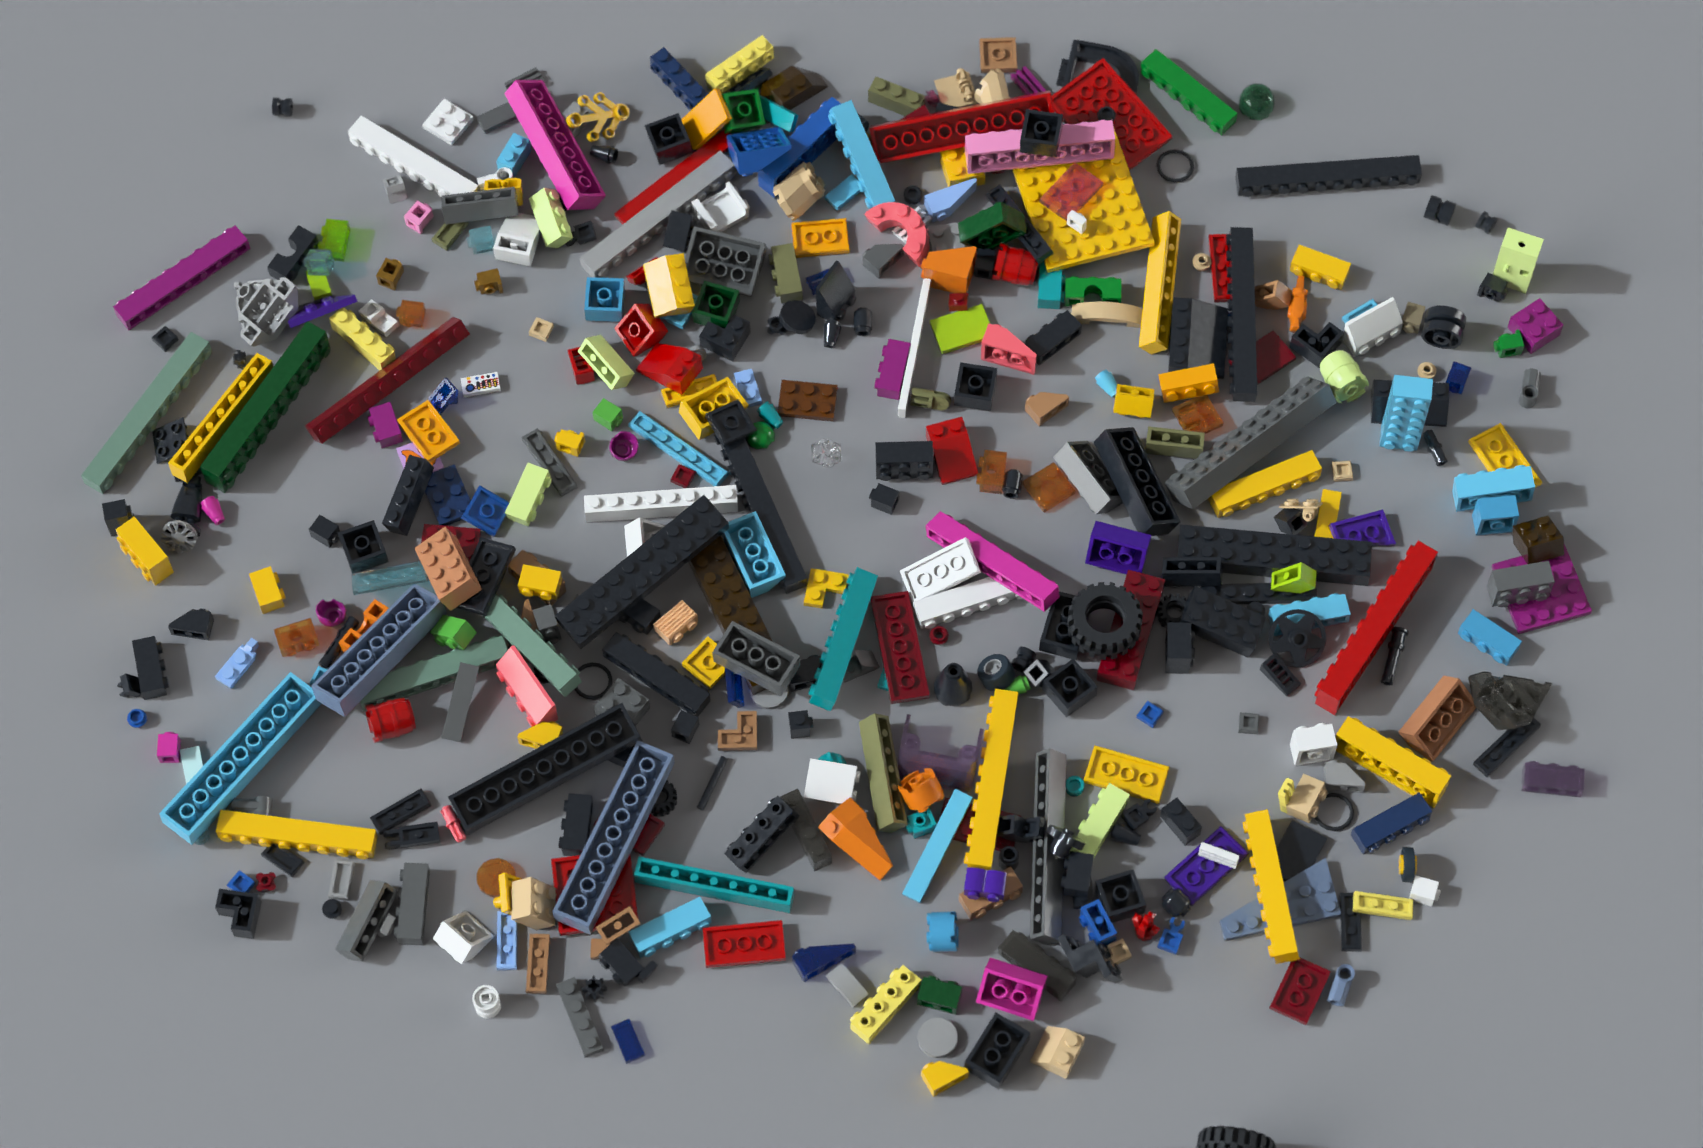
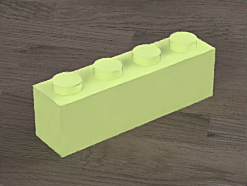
M1110 783L1106 789L1103 787L1098 795L1099 801L1097 804H1092L1088 811V814H1090L1088 819H1083L1078 828L1080 832L1076 837L1086 843L1083 850L1072 847L1070 851L1093 854L1095 858L1129 802L1130 794Z

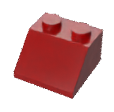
M635 303L614 328L633 356H637L655 346L668 333V329L659 317L654 318L653 309L649 303Z

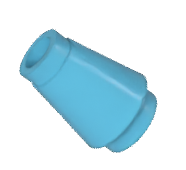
M1107 369L1103 370L1095 377L1096 384L1110 395L1111 398H1114L1117 383L1111 372H1108Z

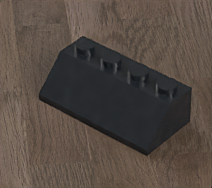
M1373 380L1371 388V423L1382 424L1393 380ZM1433 382L1432 399L1424 426L1447 427L1449 383Z

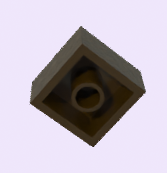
M1548 515L1512 526L1513 544L1527 564L1539 563L1564 555V537Z

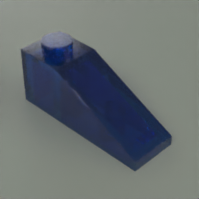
M854 944L810 946L806 949L800 948L794 952L792 963L802 980L806 982L856 954V946Z

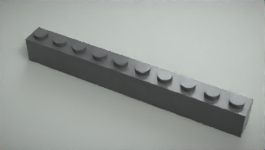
M1051 748L1036 753L1034 817L1040 816L1045 818L1044 837L1033 839L1030 939L1045 945L1059 942L1057 937L1061 936L1063 888L1061 887L1064 859L1050 852L1052 848L1050 845L1054 837L1047 833V829L1050 824L1062 829L1065 826L1067 755Z

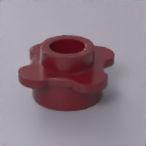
M258 873L256 875L258 880L257 891L268 892L275 890V873Z

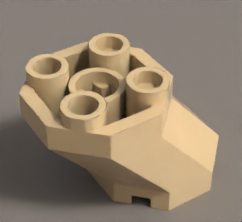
M994 69L991 70L980 82L982 85L981 90L977 88L975 91V101L980 104L1011 98L1008 94L1004 72L1000 69H996V71Z
M803 162L798 165L779 184L773 187L774 195H779L780 197L777 200L780 207L793 221L801 217L818 199L824 196L825 183L820 176L817 178L814 173L815 169L810 162L807 164Z

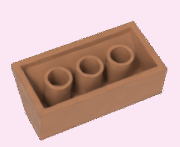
M1443 676L1399 730V734L1408 746L1433 762L1478 704L1459 678Z

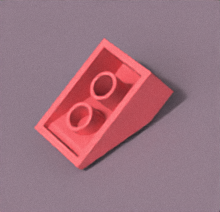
M988 323L982 340L981 360L1035 375L1037 354L1008 329L1003 328L999 324L993 325Z

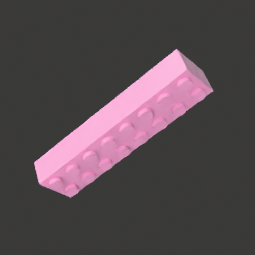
M1112 120L1063 124L1057 157L1020 152L1022 130L1011 129L1003 132L992 131L983 134L973 133L965 135V157L968 174L1114 159L1115 134Z

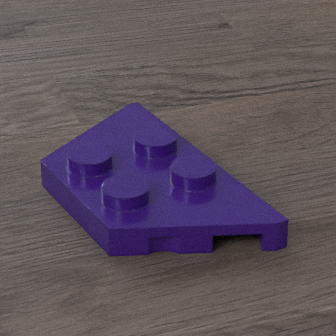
M355 294L332 298L331 296H326L320 299V303L315 305L313 302L303 306L304 309L288 320L290 328L358 302Z

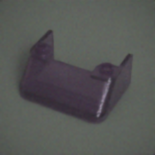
M907 714L897 764L899 778L902 780L914 771L918 770L919 773L925 772L924 768H931L943 789L952 791L957 789L963 793L972 790L983 745L984 729L980 728L976 746L965 745L959 750L958 757H952L920 750L919 737L909 733L911 715Z

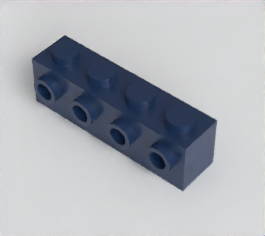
M665 47L650 56V68L653 73L661 78L662 82L673 91L677 98H680L687 109L692 110L708 95L703 87Z

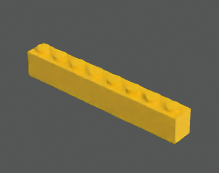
M1170 211L1152 218L1151 233L1155 243L1154 246L1149 247L1139 348L1151 355L1168 349L1181 227V218Z
M258 353L255 354L168 462L173 476L186 483L190 481L274 367L272 360Z
M221 809L216 827L218 838L225 842L235 840L247 845L258 843L263 847H270L271 843L279 844L278 847L283 849L297 848L302 852L313 850L325 855L336 853L341 857L352 855L364 860L374 858L378 838L376 829Z
M1268 809L1245 814L1246 821L1242 823L1244 832L1249 833L1250 839H1246L1248 851L1252 850L1253 856L1250 857L1252 869L1256 868L1257 874H1253L1255 886L1260 887V892H1257L1259 904L1263 903L1264 909L1260 911L1262 921H1267L1268 927L1264 928L1266 940H1271V945L1268 946L1270 958L1274 957L1276 964L1299 960Z

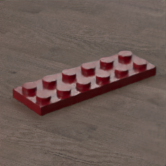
M903 591L871 596L870 602L891 704L930 698L909 592Z

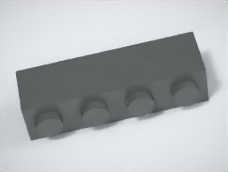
M515 187L443 195L442 211L445 224L517 216L518 200Z
M404 863V869L400 870L402 888L398 889V900L401 901L400 907L396 908V919H399L398 926L394 928V937L397 938L400 945H423L430 878L428 863Z
M370 880L335 950L347 959L364 961L398 891L386 882Z

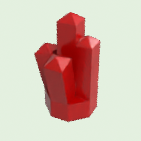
M1149 911L1144 917L1135 913L1132 921L1138 939L1146 941L1157 935L1160 928L1153 923L1156 916L1155 913Z

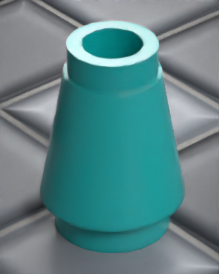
M768 401L757 409L758 416L775 430L784 423L774 405Z

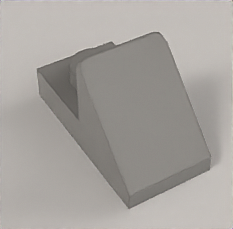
M400 175L382 180L391 204L407 199L406 188Z

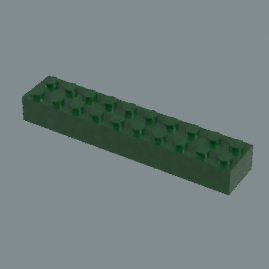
M308 321L305 323L200 467L206 483L224 493L234 485L236 477L243 473L247 462L254 458L258 447L265 443L269 432L276 428L280 417L287 413L289 405L297 399L302 387L308 384L313 372L319 369L321 361L328 357L331 347L325 330Z

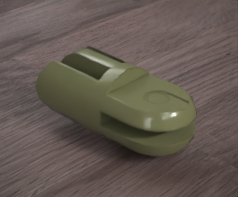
M912 387L910 406L942 411L948 409L951 405V397L945 392Z

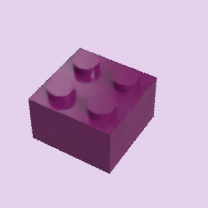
M1541 298L1511 316L1508 324V329L1513 334H1515L1516 330H1520L1524 347L1530 354L1560 336L1563 328L1561 321Z

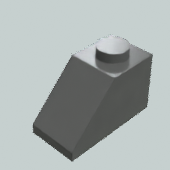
M874 245L863 253V266L877 278H880L904 255V245Z

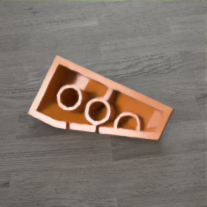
M849 797L830 812L818 828L872 875L882 880L891 870L893 864L884 846L879 842L874 827L868 821L865 810Z

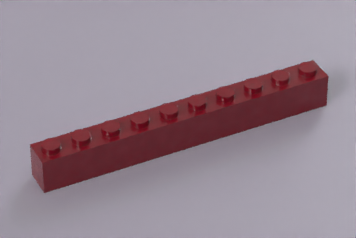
M452 317L306 424L305 427L316 442L323 444L369 410V408L380 402L470 335L469 331L461 319Z

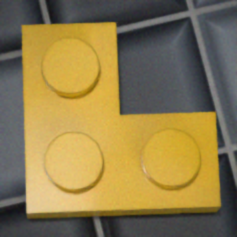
M811 568L804 606L823 609L826 592L842 594L847 587L846 581L849 575Z

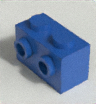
M1095 900L1081 907L1079 921L1083 927L1088 929L1089 940L1094 939L1102 942L1105 946L1115 942L1117 932L1100 900Z

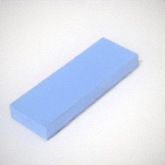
M497 911V970H517L518 922L511 920V915L501 911Z

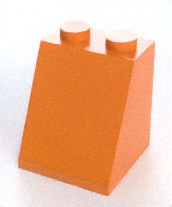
M972 246L929 252L927 259L923 258L921 264V278L931 279V288L950 293H967L974 273L977 247Z

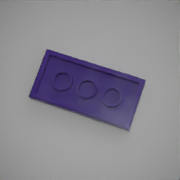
M1222 826L1203 841L1209 845L1239 855L1238 864L1249 854ZM1201 844L1164 876V879L1174 889L1180 888L1190 897L1191 906L1234 869L1199 856Z

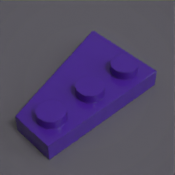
M1383 509L1330 523L1329 525L1331 534L1335 539L1372 542L1374 546L1394 547L1396 545Z

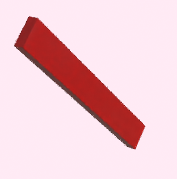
M724 130L616 211L614 216L622 224L626 223L720 150L726 153L728 151L727 135L729 134H725Z

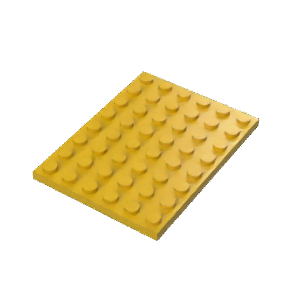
M1115 129L1114 159L1012 169L1030 223L1054 253L1044 260L1047 273L1154 246L1155 242ZM1071 210L1081 213L1087 219L1086 230L1082 234L1067 225V215Z

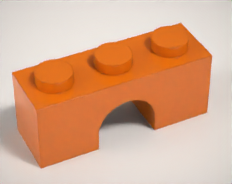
M376 599L372 601L363 612L364 621L357 631L350 628L339 641L343 653L389 609L387 606Z

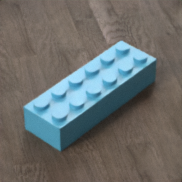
M1394 375L1381 424L1379 447L1403 449L1408 452L1417 451L1432 399L1433 379Z

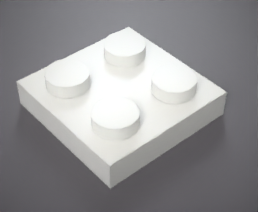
M443 99L422 126L425 130L452 146L472 123L474 118L456 105Z

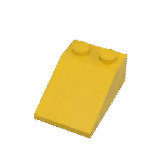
M726 377L681 400L679 414L696 437L701 440L715 433L705 417L706 413L739 399L744 409L748 407V403L731 380Z

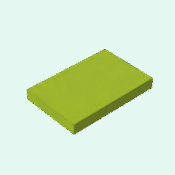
M982 304L970 307L968 311H957L932 319L929 322L942 354L982 342L988 323L990 324Z

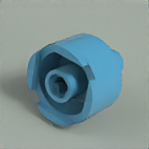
M956 911L927 913V925H929L930 932H927V944H929L930 951H958L959 929L955 921H958Z

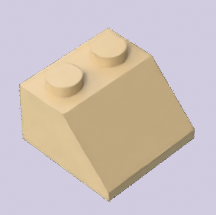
M1047 1026L1030 1062L1067 1079L1084 1045L1085 1037L1067 1028Z

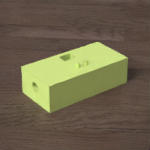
M1507 228L1493 275L1507 281V288L1526 294L1544 239Z

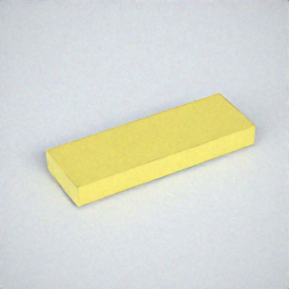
M1355 891L1353 893V912L1411 920L1413 918V899Z

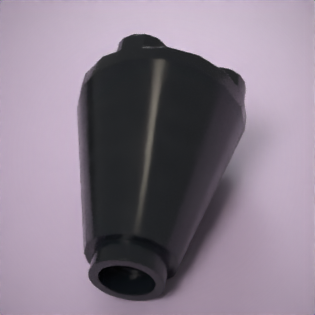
M950 663L936 677L934 693L941 704L945 706L960 705L970 699L972 681L962 666L957 663Z

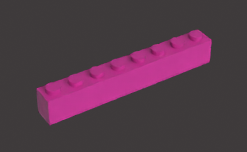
M940 511L925 525L927 537L943 548L965 537L968 538L981 572L1045 612L1059 598V587L1055 581L1047 579L1037 570L1034 571L1025 562L1017 560L1009 552H1004L995 543H990L979 533H974L965 524H960L954 520L952 516Z

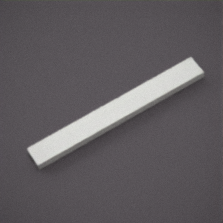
M924 278L898 406V416L900 418L906 417L931 289V279Z

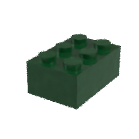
M1002 202L995 203L993 206L981 210L979 213L967 217L958 223L960 243L968 247H977V251L978 248L993 250L999 247L1000 243L1005 244L1026 234L1024 213Z

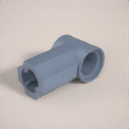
M1349 964L1339 966L1336 971L1327 999L1333 1005L1342 1007L1345 1005L1355 975L1353 967ZM1347 972L1350 978L1343 979L1340 973Z

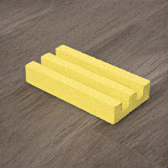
M1289 778L1285 779L1278 792L1280 810L1284 813H1287L1286 806L1295 790L1294 781Z

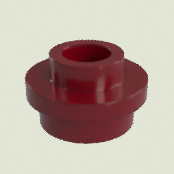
M937 626L930 631L929 638L933 644L943 645L948 641L949 633L944 627ZM940 634L943 637L938 639L936 638V635Z

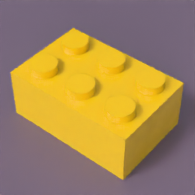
M135 517L116 529L118 534L116 539L120 544L121 550L125 555L129 554L134 566L142 570V575L148 582L152 581L156 586L174 573L168 556Z

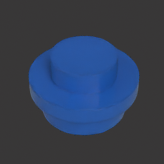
M133 709L128 714L127 721L131 727L140 728L145 725L147 715L141 709Z

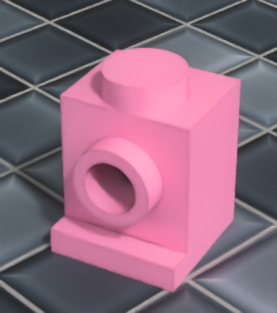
M417 200L405 214L404 219L406 226L421 234L424 227L434 216L432 208L428 204Z

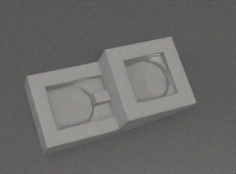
M842 963L825 975L834 988L840 991L851 1007H854L868 995L864 987Z

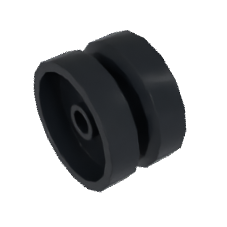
M1441 305L1430 307L1426 311L1421 337L1427 344L1437 348H1457L1462 343L1463 330L1467 318L1463 312L1453 307Z

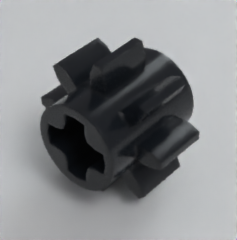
M592 976V979L589 981L584 980L586 987H582V992H588L585 995L586 1000L592 998L596 1002L600 997L605 998L603 991L607 990V986L602 985L604 982L603 978L598 980L595 979V976ZM594 986H597L596 991H592Z

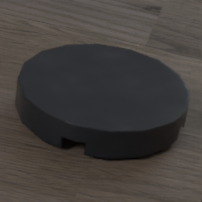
M791 300L783 304L779 320L786 330L796 332L795 334H806L812 330L816 322V315L808 304L798 300Z

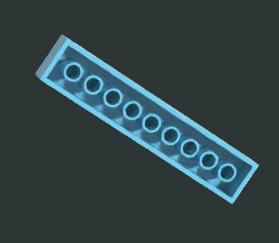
M290 672L159 813L162 823L193 845L217 819L220 809L225 810L234 798L239 795L322 704L316 700L312 687Z

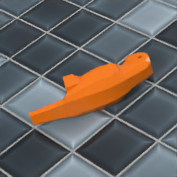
M1299 275L1296 288L1292 290L1287 318L1290 320L1289 331L1291 333H1295L1301 327L1302 321L1306 319L1307 312L1306 298L1308 290L1304 289V276Z

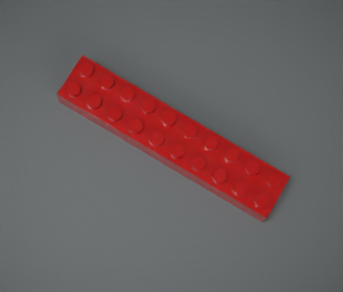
M1049 90L871 125L869 130L879 163L965 147V135L973 133L1003 132L1011 129L1022 130L1026 109L1055 112L1051 91Z
M1419 540L1415 546L1411 545L1409 547L1405 560L1401 559L1396 567L1395 575H1390L1386 582L1385 590L1381 589L1377 595L1375 605L1373 603L1370 605L1366 618L1360 620L1356 633L1350 635L1346 648L1340 650L1336 663L1330 665L1326 672V678H1322L1318 683L1315 693L1316 705L1336 715L1390 634L1392 627L1396 625L1433 569L1438 551Z

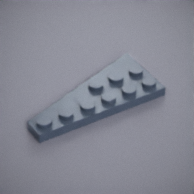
M1326 858L1284 882L1293 926L1341 915ZM1258 898L1220 920L1224 941L1265 932L1264 928L1268 927L1267 921H1262L1260 911L1264 909L1263 903L1259 904Z

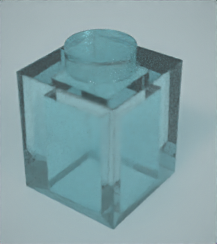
M491 226L469 230L470 237H467L468 247L473 248L474 254L494 251Z
M310 249L304 258V267L307 268L308 275L329 276L335 265L331 250Z

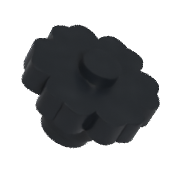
M1050 824L1047 829V833L1054 837L1050 845L1052 847L1050 852L1064 859L1072 847L1083 850L1086 844L1083 840L1074 836L1075 832L1065 827L1062 829Z

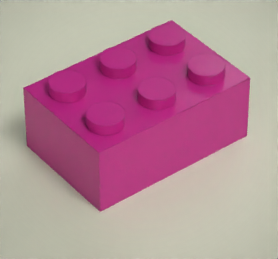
M990 957L984 970L976 1003L1034 1021L1048 976Z

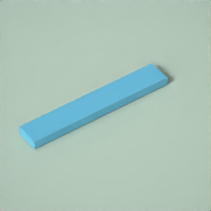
M641 411L629 422V428L685 467L696 471L698 476L711 485L720 486L729 475L728 471Z
M957 789L954 790L902 895L921 903L973 800L972 796Z

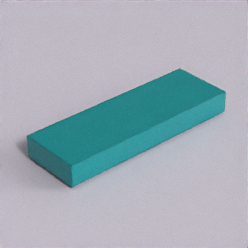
M759 95L764 119L788 132H794L799 115Z

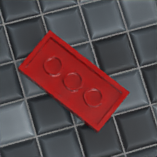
M782 920L703 928L706 968L786 961Z

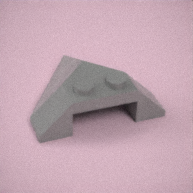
M286 277L280 278V280L263 279L248 281L247 283L234 282V288L237 290L238 295L236 297L238 319L242 325V331H240L241 338L252 347L276 340L288 324V320L298 310V287Z

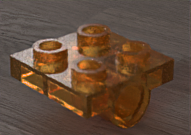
M1207 395L1197 396L1172 408L1174 416L1185 431L1207 434L1223 426L1222 419Z

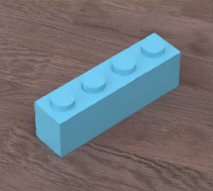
M1334 593L1325 598L1314 597L1309 601L1302 602L1297 600L1288 605H1274L1270 608L1268 617L1272 625L1275 619L1282 613L1293 609H1302L1316 615L1324 627L1349 622L1351 613L1346 595ZM1292 614L1286 617L1297 623L1305 614ZM1314 620L1312 629L1319 628ZM1279 625L1276 626L1274 636L1283 635Z
M698 897L629 931V937L640 958L644 956L650 957L655 954L656 950L662 947L668 948L673 945L674 941L680 938L681 940L686 939L697 930L702 931L703 928L709 927V924L712 923L711 916L701 897Z

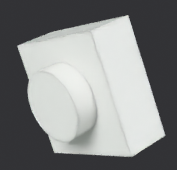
M1071 210L1067 215V225L1082 234L1086 230L1087 219L1081 213Z

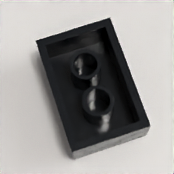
M933 441L875 442L876 479L889 481L891 479L909 480L911 478H918L920 480H927L933 478Z
M1059 591V598L1050 606L1040 639L1039 651L1077 660L1080 646L1073 644L1072 638L1069 637L1067 626L1069 607L1075 595Z
M995 1012L965 1060L964 1068H967L971 1074L993 1087L1000 1089L1028 1044L1031 1032Z

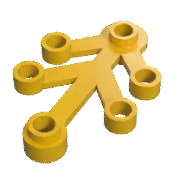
M598 92L593 96L594 102L587 95L580 96L577 100L579 106H586L595 113L581 116L579 113L574 112L567 116V125L570 128H577L582 123L597 121L593 130L587 133L588 141L595 142L599 139V133L606 120L613 118L609 127L603 130L602 135L605 139L614 137L619 122L625 121L628 118L629 108L622 103H613L602 92ZM597 104H604L610 111L603 110Z

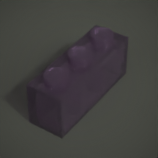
M1537 761L1525 762L1522 769L1521 791L1581 798L1584 791L1585 769L1579 768L1576 765L1565 767L1556 763L1547 765L1540 764Z

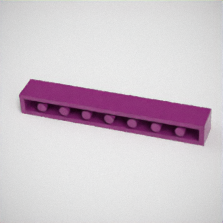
M236 225L226 229L221 235L211 239L206 245L196 249L188 257L179 260L170 269L164 270L155 279L149 280L140 289L134 290L125 299L119 300L113 306L116 316L128 330H131L250 250L248 239Z

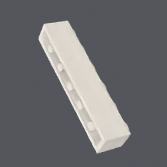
M987 577L913 601V611L920 629H930L939 623H948L957 617H967L975 611H985L991 606L997 604L1004 605L1009 600L1015 598L1022 599V597L992 578Z

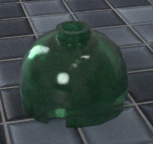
M1253 83L1245 87L1238 101V108L1241 114H1245L1251 120L1266 119L1273 112L1275 106L1272 90L1261 83Z

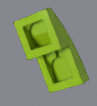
M324 267L306 271L314 301L326 296H332Z

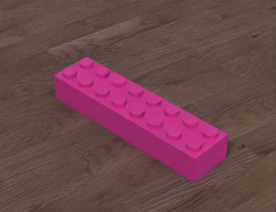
M515 80L504 94L567 210L595 209L606 195L543 80Z

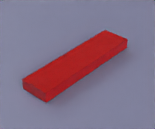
M1209 234L1214 303L1227 302L1230 300V294H1227V283H1230V278L1226 277V270L1229 267V262H1226V251L1229 250L1228 245H1226V234Z

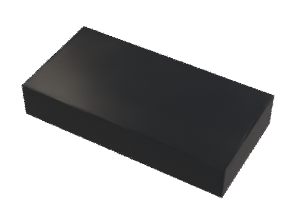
M271 843V846L266 847L261 856L290 877H293L305 863L304 860L288 849L279 848V844Z

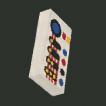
M497 372L460 378L464 398L501 391Z

